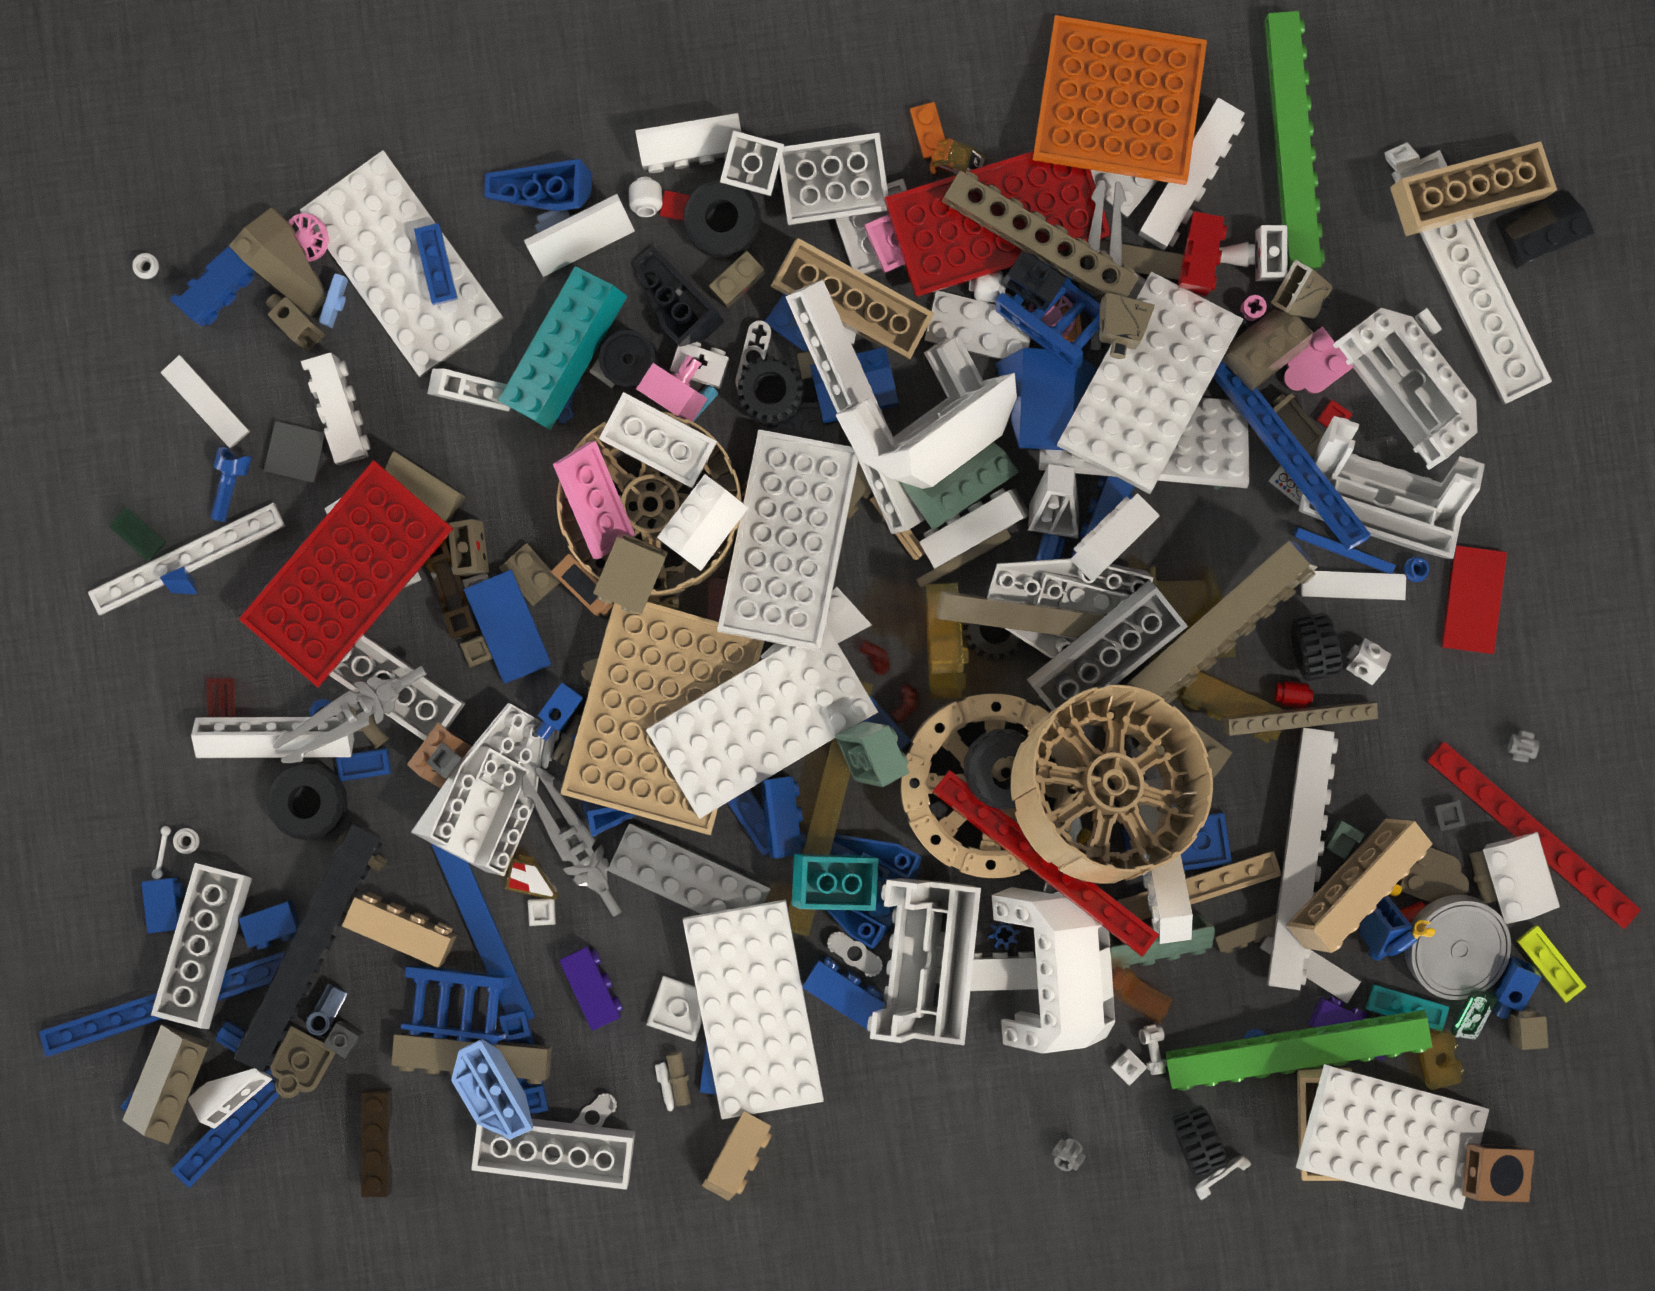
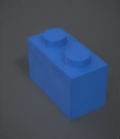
M178 877L141 882L147 933L176 930L182 909L181 897L184 896L182 882H179Z
M293 900L238 918L248 948L256 946L257 950L271 946V940L279 937L282 942L292 939L300 924Z

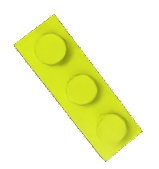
M1535 925L1516 940L1517 944L1563 1002L1567 1003L1586 988V985L1539 926Z

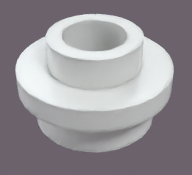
M142 253L134 259L132 267L138 277L150 279L157 274L159 263L153 255ZM149 262L150 269L144 271L142 268L143 264Z
M190 828L180 829L173 838L175 849L182 854L194 852L200 843L197 832ZM185 836H188L191 839V843L189 846H186L183 843V838Z

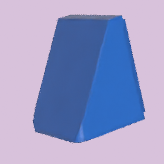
M185 567L160 576L162 582L171 593H198L195 581Z

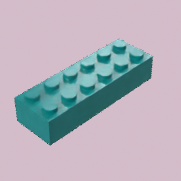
M575 266L498 401L551 431L628 296L614 285Z

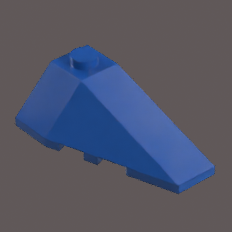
M581 159L486 173L484 197L486 199L551 211H562L580 208L591 197L592 172Z

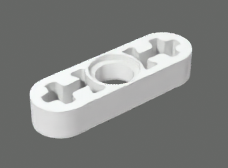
M755 321L748 328L735 381L737 389L743 366L748 368L747 365L749 363L746 361L747 353L757 351L763 360L766 358L771 338V329L764 321ZM759 326H762L764 332L767 333L766 336H761L759 343L760 345H765L764 349L755 345L748 346L750 341L755 344L756 334L752 332L753 330H758Z

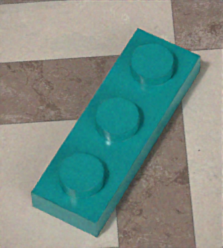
M1373 984L1366 1009L1387 1016L1425 1010L1429 1028L1443 1031L1449 1006Z

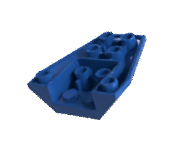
M820 832L809 854L867 855L878 858L876 911L827 910L850 937L874 949L893 927L892 914L894 908H897V906H884L885 900H882L881 897L883 885L890 879H917L921 856L895 843Z

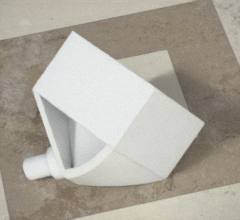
M733 131L720 183L771 196L784 144Z

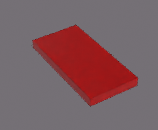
M1456 545L1454 558L1452 559L1441 648L1494 654L1507 552Z

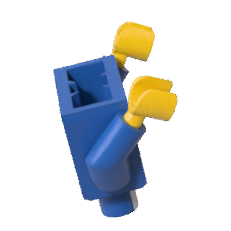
M1395 884L1390 895L1398 896L1402 891V886ZM1387 895L1378 902L1376 909L1371 914L1366 915L1361 921L1360 936L1370 948L1369 957L1374 960H1382L1384 956H1396L1415 944L1420 936L1432 937L1435 934V929H1425L1431 922L1419 920L1415 923L1414 931L1412 932V925Z

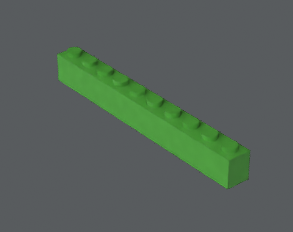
M1299 11L1268 13L1264 22L1282 225H1287V273L1295 260L1318 271L1321 268V264H1324L1325 255L1324 249L1319 246V238H1322V224L1317 223V213L1320 212L1319 197H1315L1314 187L1318 186L1317 172H1313L1312 162L1316 160V151L1310 142V136H1313L1314 129L1312 120L1309 121L1308 111L1311 110V97L1306 95V85L1309 84L1308 69L1304 70L1303 61L1307 58L1306 44H1302L1301 34H1304L1305 24L1304 19H1300Z
M1425 1010L1166 1051V1061L1172 1089L1178 1088V1090L1184 1091L1193 1088L1195 1085L1214 1086L1220 1081L1227 1080L1230 1082H1240L1246 1077L1265 1078L1270 1076L1271 1073L1277 1072L1291 1074L1296 1069H1319L1324 1064L1341 1066L1347 1064L1348 1061L1358 1059L1359 1061L1366 1062L1373 1060L1377 1056L1396 1057L1402 1052L1408 1051L1422 1053L1427 1048L1433 1047Z

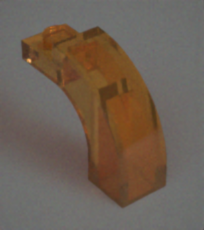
M1116 966L1112 974L1114 998L1161 1025L1173 1003V999L1140 981L1135 976L1134 971L1127 967L1122 969Z

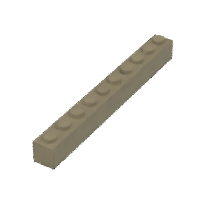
M1363 701L1222 717L1223 734L1231 736L1378 719L1376 702Z
M1276 914L1215 936L1214 940L1218 951L1228 954L1233 952L1232 948L1239 947L1241 949L1247 947L1251 941L1257 943L1263 941L1265 936L1273 937Z

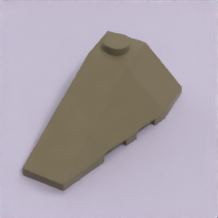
M271 207L244 227L229 247L249 267L309 316L314 317L324 305L327 293L316 272L311 269L305 257L307 254L304 248L300 247L295 238V231L292 225L274 207Z

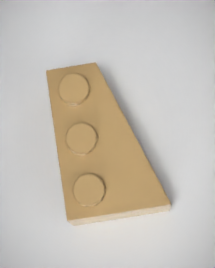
M744 1111L736 1122L702 1186L728 1201L736 1193L741 1194L747 1183L744 1177L748 1169L753 1171L760 1157L756 1156L760 1147L765 1149L772 1136L768 1133L771 1126Z

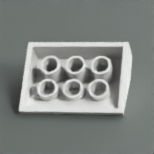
M879 133L783 147L779 169L788 225L887 211L884 198L888 196Z

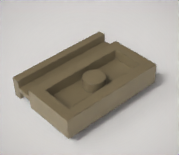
M528 543L522 546L499 567L502 572L510 569L513 570L523 596L532 606H535L561 583Z

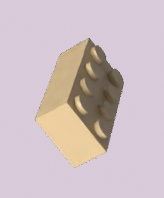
M371 892L354 897L342 925L343 927L435 967H440L446 962L457 937V934L452 932V927L440 922L438 925L428 922L429 917L417 912L414 915L405 912L406 908L400 904L381 902L382 897Z

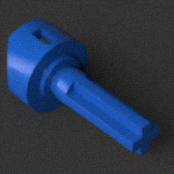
M218 447L213 467L223 473L220 477L210 517L213 520L226 522L236 476L248 475L252 455L239 458L230 452L227 447Z

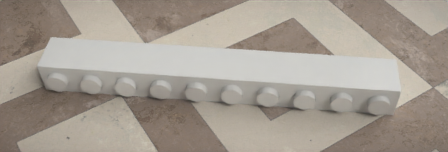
M821 280L809 284L786 296L837 413L853 402L859 404L865 399L872 398L888 428L824 281ZM858 458L891 534L907 531L925 520L899 481L884 475L861 462Z
M1310 728L1301 729L1267 979L1268 986L1300 990L1301 985L1306 984L1307 970L1303 969L1304 959H1309L1310 949L1303 948L1286 925L1317 893L1313 892L1314 882H1319L1321 867L1317 866L1318 856H1323L1324 841L1320 840L1321 830L1326 831L1328 815H1324L1325 805L1330 804L1331 790L1327 789L1328 779H1333L1335 764H1330L1332 753L1336 754L1338 747V738H1334L1335 732Z

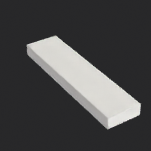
M179 355L161 371V374L229 448L232 449L250 432L182 356Z
M1314 571L1316 575L1305 584L1301 582V597L1405 600L1406 595L1405 574Z
M1265 936L1259 948L1270 955L1273 937ZM1310 950L1309 959H1304L1303 969L1307 970V978L1345 1003H1348L1361 981Z

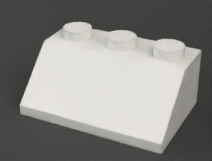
M704 475L657 538L701 571L748 507L707 475Z
M1538 832L1490 843L1485 846L1483 852L1506 924L1531 919L1560 907Z

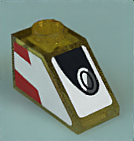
M948 138L938 141L931 166L957 175L960 170L965 172L984 167L986 157L972 146Z
M519 854L518 858L514 857L511 859L506 890L554 900L559 898L557 888L541 864L534 862L533 856Z

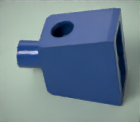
M562 682L539 713L538 717L542 719V722L534 732L546 741L555 729L561 732L586 698ZM555 709H559L561 712L558 720H554L552 717Z
M1510 955L1506 969L1498 979L1493 990L1494 996L1499 1001L1493 1012L1495 1015L1508 1020L1513 1008L1518 1011L1524 1010L1541 979V975L1533 964Z

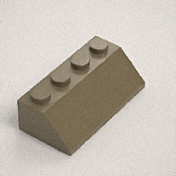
M161 1024L123 1121L142 1135L169 1144L211 1042Z

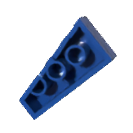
M1100 475L1096 488L1100 490L1097 499L1092 498L1087 513H1090L1091 516L1088 523H1083L1079 537L1084 538L1126 497L1131 500L1133 498L1132 491L1134 486L1118 477ZM1073 550L1071 558L1077 553L1075 550Z

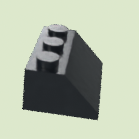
M1569 191L1496 221L1516 268L1595 234L1585 209Z

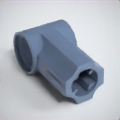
M328 983L314 1011L307 1018L306 1026L308 1031L314 1035H322L330 1031L349 993ZM316 1016H322L325 1019L326 1026L323 1030L315 1028L314 1019Z

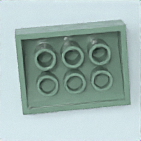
M993 442L933 487L922 489L903 482L900 483L932 530H934L1019 472L1005 451Z
M1202 913L1193 915L1192 940L1160 944L1158 936L1143 957L1110 932L1111 967L1115 971H1123L1129 969L1132 964L1140 963V966L1154 964L1155 960L1165 958V960L1169 961L1179 959L1181 957L1180 954L1190 952L1191 955L1203 954L1206 952L1205 949L1212 948L1215 933L1214 926Z

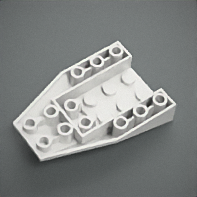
M1071 558L998 563L987 598L1108 614L1149 580L1152 582L1153 577L1144 570L1111 564L1092 582L1070 560ZM1005 628L1050 658H1054L1077 639L1075 637Z
M507 703L457 764L411 833L485 872L505 876L535 806L530 797H524L522 776L526 775L537 792L539 776L535 768H541L545 740L534 731L541 721L516 706Z

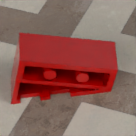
M1196 211L1192 213L1177 284L1179 285L1178 288L1186 289L1204 297H1207L1210 291L1215 290L1217 281L1215 269L1216 265H1220L1222 250H1219L1220 240L1224 241L1227 231V225H1223L1224 217Z

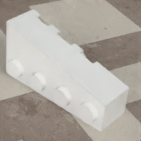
M838 587L832 591L826 625L837 643L872 626ZM774 643L760 657L764 659L786 645Z

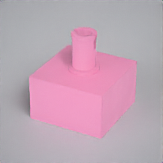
M687 355L678 372L672 375L653 363L636 388L683 420L686 418L692 422L707 401L706 397L689 387L691 385L689 384L690 380L702 364Z

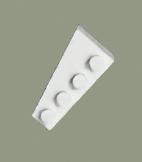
M332 353L301 361L303 370H309L312 377L309 380L310 382H308L310 391L315 399L319 398L320 401L316 409L322 423L327 425L324 432L335 464L343 465L369 457L367 450L371 449L367 435H362L360 425H363L360 411H355L353 405L356 396L352 385L348 386L345 376L349 375L345 361H340V358Z
M1002 488L990 495L992 500L983 505L980 501L967 508L970 512L967 515L960 517L957 514L946 521L948 526L941 530L936 528L925 532V539L921 540L920 544L934 569L993 535L1011 527L1019 520L1027 518L1029 511L1017 489L1005 492Z

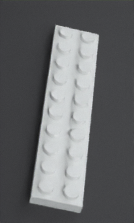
M1439 150L1420 159L1419 163L1398 173L1396 171L1393 172L1392 176L1395 183H1397L1402 178L1447 167V164ZM1473 218L1420 232L1503 405L1552 382Z

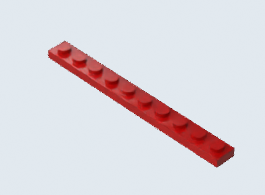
M1442 741L1426 760V762L1514 837L1538 832L1547 865L1622 929H1625L1641 911L1637 905L1446 742Z
M950 770L933 790L936 796L1141 957L1144 956L1159 936L1156 931L1096 884L1071 877L1059 871V867L1052 862L1048 863L1028 842L1018 823L999 808H992L977 799L967 783Z

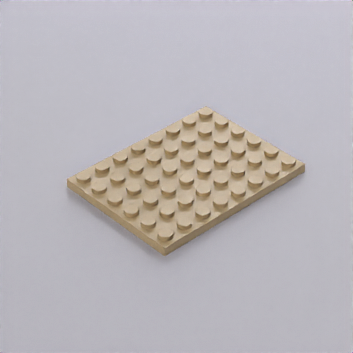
M650 602L646 603L642 614L638 612L636 614L628 613L622 609L621 605L614 603L560 794L711 835L718 808L702 818H698L646 729L759 662L764 641L718 632L719 622Z

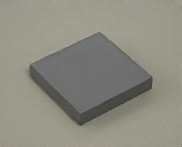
M275 421L264 471L315 483L326 440L325 433Z

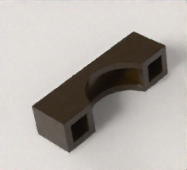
M446 538L425 564L438 591L443 617L451 639H457L478 632L479 628L465 594L462 578L460 575L453 574L450 543L448 538Z
M366 1088L361 1092V1197H388L392 1192V1165L389 1157L392 1088Z

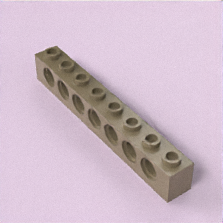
M961 170L958 172L941 202L1021 250L1036 255L1041 262L1056 268L1061 274L1101 298L1107 292L1128 298L1139 277L1134 275L1135 271L1124 264L1121 266L1112 262L1113 258L1103 251L1097 253L1090 248L1091 245L1081 238H1072L1067 235L1068 231L1057 224L1052 226L1045 221L1046 218L1036 211H1032V213L1023 208L1024 205L1017 199L1012 197L1007 199L1001 195V191L991 184L986 186L979 182L978 176L972 172L965 171L964 173ZM971 191L977 192L981 197V201L978 203L971 202L968 199V193ZM999 205L1003 209V215L994 216L990 211V206ZM1013 219H1022L1025 222V229H1016L1013 226ZM1038 231L1044 232L1048 238L1047 242L1039 243L1035 238V233ZM1058 245H1066L1070 250V255L1067 257L1061 256L1057 250ZM1081 258H1087L1091 261V270H1084L1080 266ZM1104 271L1113 274V283L1109 284L1103 280L1102 273Z

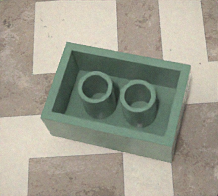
M862 721L851 728L835 734L854 781L884 787L909 774L907 757L899 750L896 743L898 741L897 734L889 725Z

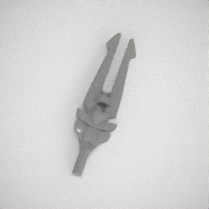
M1104 180L1099 182L1091 196V199L1095 202V211L1088 243L1091 245L1090 248L1097 253L1102 251L1099 248L1105 191ZM1116 182L1109 251L1103 252L1113 258L1112 262L1121 266V205L1126 202V197L1121 183ZM1085 258L1084 270H1091L1092 263L1089 259ZM1104 271L1102 273V277L1106 278L1103 279L1106 283L1111 284L1114 282V276L1111 272ZM1079 284V288L1082 291L1089 292L1095 301L1100 304L1102 300L1100 296ZM1099 330L1091 338L1090 349L1101 350Z
M420 666L399 679L382 680L375 676L368 678L367 683L363 681L356 682L354 685L361 693L355 694L349 690L306 720L294 731L283 730L273 745L274 749H278L333 716H337L340 721L339 726L283 757L281 762H302L307 752L341 739L369 725V717L374 714L376 724H379L384 718V713L390 714L395 709V701L404 687L427 675L424 667ZM350 706L354 708L356 715L353 714Z
M536 767L537 775L570 828L564 832L560 831L526 775L522 776L524 797H530L533 800L561 860L570 861L573 864L571 867L564 868V872L567 875H574L573 881L578 886H586L599 894L613 917L618 915L622 911L608 890L607 870L610 865L606 858H602L604 854L602 845L595 851L592 850L595 840L553 786L555 777L542 768ZM579 843L577 846L571 848V846H573L574 844Z

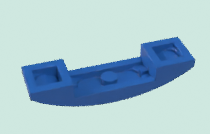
M525 1010L499 1016L502 1031L506 1033L505 1042L535 1044ZM517 1078L526 1094L530 1115L548 1111L544 1081L542 1080L541 1084L526 1083V1079Z

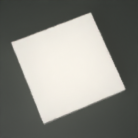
M663 975L646 1025L696 1041L702 1023L696 986Z

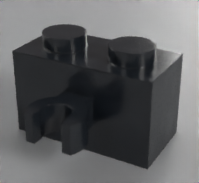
M1022 251L1001 284L1045 312L1067 278L1063 277L1056 268L1048 267L1040 262L1036 255Z

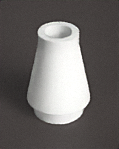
M1248 241L1227 247H1219V250H1222L1220 263L1244 267L1255 265V244H1249Z

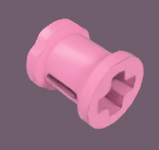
M1259 295L1249 296L1241 304L1240 312L1244 314L1247 321L1259 319L1266 311V301ZM1252 303H1255V308L1259 310L1254 314L1251 313V308L1248 307Z

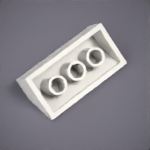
M738 113L635 130L643 170H649V173H659L664 171V167L674 166V169H683L689 167V163L693 162L706 165L714 163L717 158L725 157L726 159L732 132H741Z

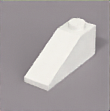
M443 368L432 369L427 394L503 411L510 410L508 406L498 401L507 384Z
M255 1068L205 1083L188 1098V1101L199 1122L215 1129L268 1084L272 1077Z

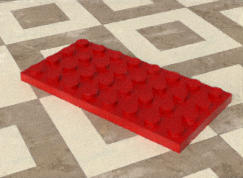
M1032 151L970 171L978 176V181L986 186L991 184L1001 191L1002 196L1010 199V197L1017 199L1024 205L1023 208L1031 213L1036 211L1046 218L1045 221L1052 226L1055 224L1060 225L1068 231L1067 235L1074 239L1081 238L1088 242L1095 211V202L1091 199V196L1096 189L1090 169L1032 160L1034 153ZM957 175L884 198L916 298L1009 269L1023 251L941 202ZM971 191L968 193V199L971 202L978 203L981 201V197L977 192ZM999 205L990 206V211L994 216L1003 215V209ZM1104 210L1100 240L1111 235ZM1020 218L1013 219V226L1018 230L1025 229V222ZM1038 231L1035 233V238L1039 243L1047 242L1048 238L1044 232ZM1058 245L1057 250L1060 253L1069 250L1066 245Z
M373 460L247 608L239 620L316 687H320L454 528L379 463Z

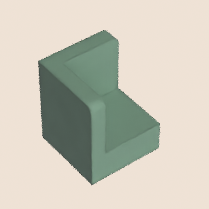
M1337 820L1324 843V848L1346 859L1355 842L1360 843L1365 834L1347 823Z

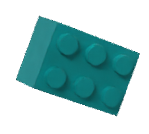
M794 853L792 906L799 909L876 911L878 858L867 855Z

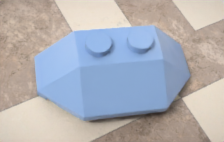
M483 1039L460 1049L451 1081L476 1124L504 1135L503 1137L509 1140L532 1130L533 1123L526 1094L501 1051Z

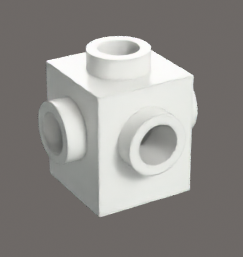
M1365 638L1359 646L1355 644L1349 651L1347 658L1350 660L1346 669L1373 685L1386 670L1391 654Z

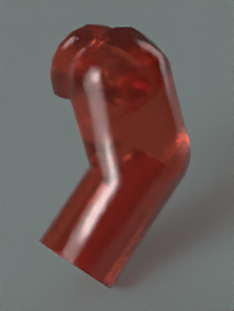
M864 641L860 652L872 657L876 674H886L890 670L887 651L868 641Z
M905 684L901 687L902 705L891 713L899 723L917 708L918 693L916 688L910 684Z

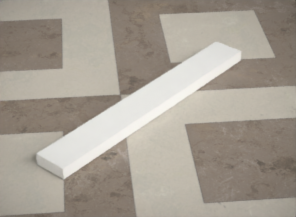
M271 503L89 591L88 594L98 615H103L165 585L160 578L162 575L181 567H185L190 573L282 529L286 525L276 504Z

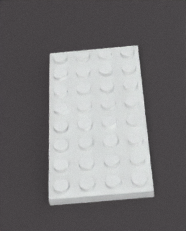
M383 150L300 209L301 213L313 214L323 221L329 235L327 249L419 377L425 375L503 319L501 313L444 234L443 238L458 300L432 305L414 229L436 223ZM318 224L313 227L316 233L321 231Z
M1153 272L1148 276L1136 298L1139 301L1155 304L1141 343L1136 349L1127 348L1124 359L1111 357L1110 346L1057 444L1058 447L1151 494L1243 321V318L1186 289L1178 288L1179 285Z
M1201 398L1158 479L1159 481L1248 488V422L1231 400ZM1039 449V470H1046L1048 464H1061L1065 467L1074 468L1075 473L1114 476L1068 451Z
M758 430L743 502L748 509L739 522L717 629L718 632L821 651L858 466V458L853 447Z
M826 625L821 651L786 645L648 727L646 731L700 819L836 738L835 734L861 723L878 711Z
M786 899L684 917L683 924L721 1119L739 1117L744 1111L749 1114H756L824 1102Z
M1324 1064L1296 1168L1463 1209L1466 1198L1462 1196L1467 1144L1481 1143L1489 1109Z

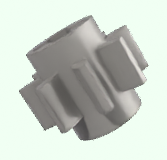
M1520 730L1519 735L1512 734L1508 744V753L1514 754L1513 760L1527 763L1529 758H1536L1540 743L1539 740L1533 739L1535 733Z
M1060 1139L1051 1153L1053 1156H1056L1054 1160L1056 1166L1064 1171H1070L1072 1168L1077 1171L1086 1155L1081 1153L1083 1150L1081 1144L1074 1139H1067L1066 1141Z

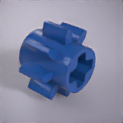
M999 921L1000 924L997 926L991 923L990 926L994 929V933L989 934L988 938H996L995 948L1001 943L1008 950L1009 943L1018 944L1014 936L1020 933V930L1012 929V923L1007 924ZM1002 927H1005L1007 931H1011V934L1007 935L1006 940H1003L1001 936H997L1001 932Z

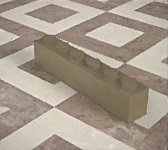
M399 1031L394 1034L391 1066H399L400 1071L408 1072L414 1071V1068L424 1069V1073L439 1074L440 1070L450 1071L452 1076L458 1051L481 1039L473 1038L472 1042L458 1041L455 1036H448V1038L442 1039L434 1038L433 1034L410 1035L409 1032ZM497 1041V1045H492L501 1051L516 1078L526 1079V1083L541 1084L542 1080L545 1081L549 1078L552 1046Z

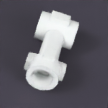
M1151 1024L1144 1026V1029L1139 1030V1039L1143 1045L1148 1044L1151 1061L1146 1063L1147 1069L1150 1070L1151 1075L1163 1074L1166 1072L1165 1066H1167V1061L1161 1059L1158 1041L1164 1039V1031L1160 1025Z

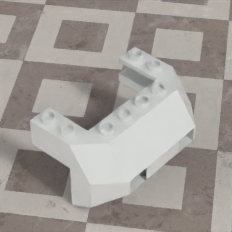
M1380 308L1333 344L1335 349L1339 347L1348 360L1345 362L1348 365H1353L1354 370L1413 445L1415 453L1418 452L1427 463L1426 467L1428 470L1447 459L1477 434L1476 399L1412 316Z
M960 336L941 340L924 352L948 398L894 437L890 434L872 398L865 399L859 404L853 402L836 414L841 427L861 462L894 480L924 489L939 483L1003 435L1017 399L1015 373L983 381Z
M1334 416L1318 444L1313 461L1371 534L1370 536L1419 552L1453 559L1462 515L1480 490L1485 464L1471 458L1459 456L1442 483L1437 482L1429 477L1412 474L1404 469L1390 467L1379 461H1372L1353 454L1355 441L1352 438L1358 430L1359 424L1351 422L1346 418ZM1302 493L1298 511L1324 521Z
M905 878L890 879L883 885L881 897L882 900H885L884 906H897V908H894L892 914V923L895 924V930L889 941L892 958L888 961L886 970L887 975L890 976L889 986H886L884 990V1001H887L885 1009L875 1011L869 1017L867 1029L871 1032L870 1039L902 1043L915 1038L958 1045L965 1044L981 888L972 885ZM943 913H947L945 932H941ZM935 983L940 984L938 1007L933 1006Z
M1011 887L993 894L994 920L1034 928L1040 1015L1020 1011L1015 1013V1020L1005 1018L1001 1020L1003 1045L1038 1053H1050L1086 1048L1107 1038L1115 1023L1109 931L1059 891L1050 894Z

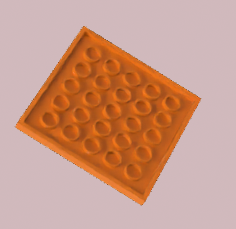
M1055 15L1032 160L1186 185L1189 176L1207 40Z

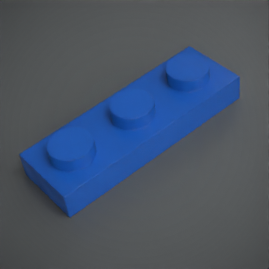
M436 223L415 228L414 232L432 305L458 300L440 224Z

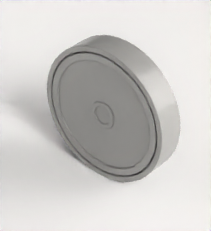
M1468 895L1445 896L1428 904L1413 919L1411 923L1412 932L1414 931L1415 923L1419 920L1431 922L1425 929H1435V934L1432 937L1420 936L1415 944L1404 951L1406 963L1411 974L1432 994L1449 1000H1463L1475 997L1493 986L1506 969L1511 953V937L1508 927L1502 917L1482 900Z

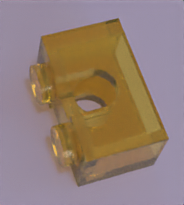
M1445 1029L1443 1031L1430 1032L1433 1048H1427L1425 1052L1418 1053L1426 1086L1431 1090L1462 1083L1461 1075L1464 1074L1460 1059L1455 1060L1453 1050L1457 1049V1043L1454 1035H1450V1032ZM1444 1052L1446 1054V1062L1437 1065L1435 1061L1437 1055Z

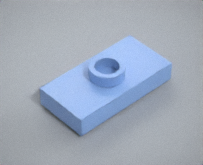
M334 274L319 318L320 323L329 328H333L337 313L343 310L346 297L343 295L348 279L342 275Z

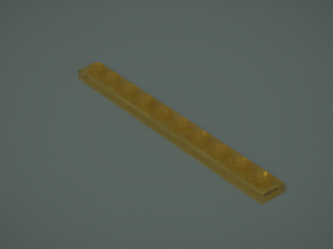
M861 682L870 697L873 684ZM836 738L832 739L803 854H830L851 773ZM791 899L788 914L792 932L809 936L816 909L796 908L792 906Z

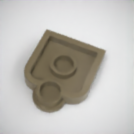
M1429 847L1426 855L1421 860L1416 861L1410 868L1409 874L1400 879L1398 885L1402 886L1401 892L1431 903L1449 895H1464L1468 890L1469 882L1467 877L1460 873L1461 864L1456 857Z
M292 1026L270 1066L272 1076L277 1079L275 1082L276 1092L283 1098H293L299 1092L309 1093L315 1090L335 1055V1052L323 1046V1042Z

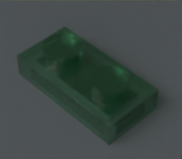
M127 507L109 526L146 561H150L167 543Z
M1476 990L1470 992L1450 1030L1454 1037L1477 1039L1498 1000L1493 992Z

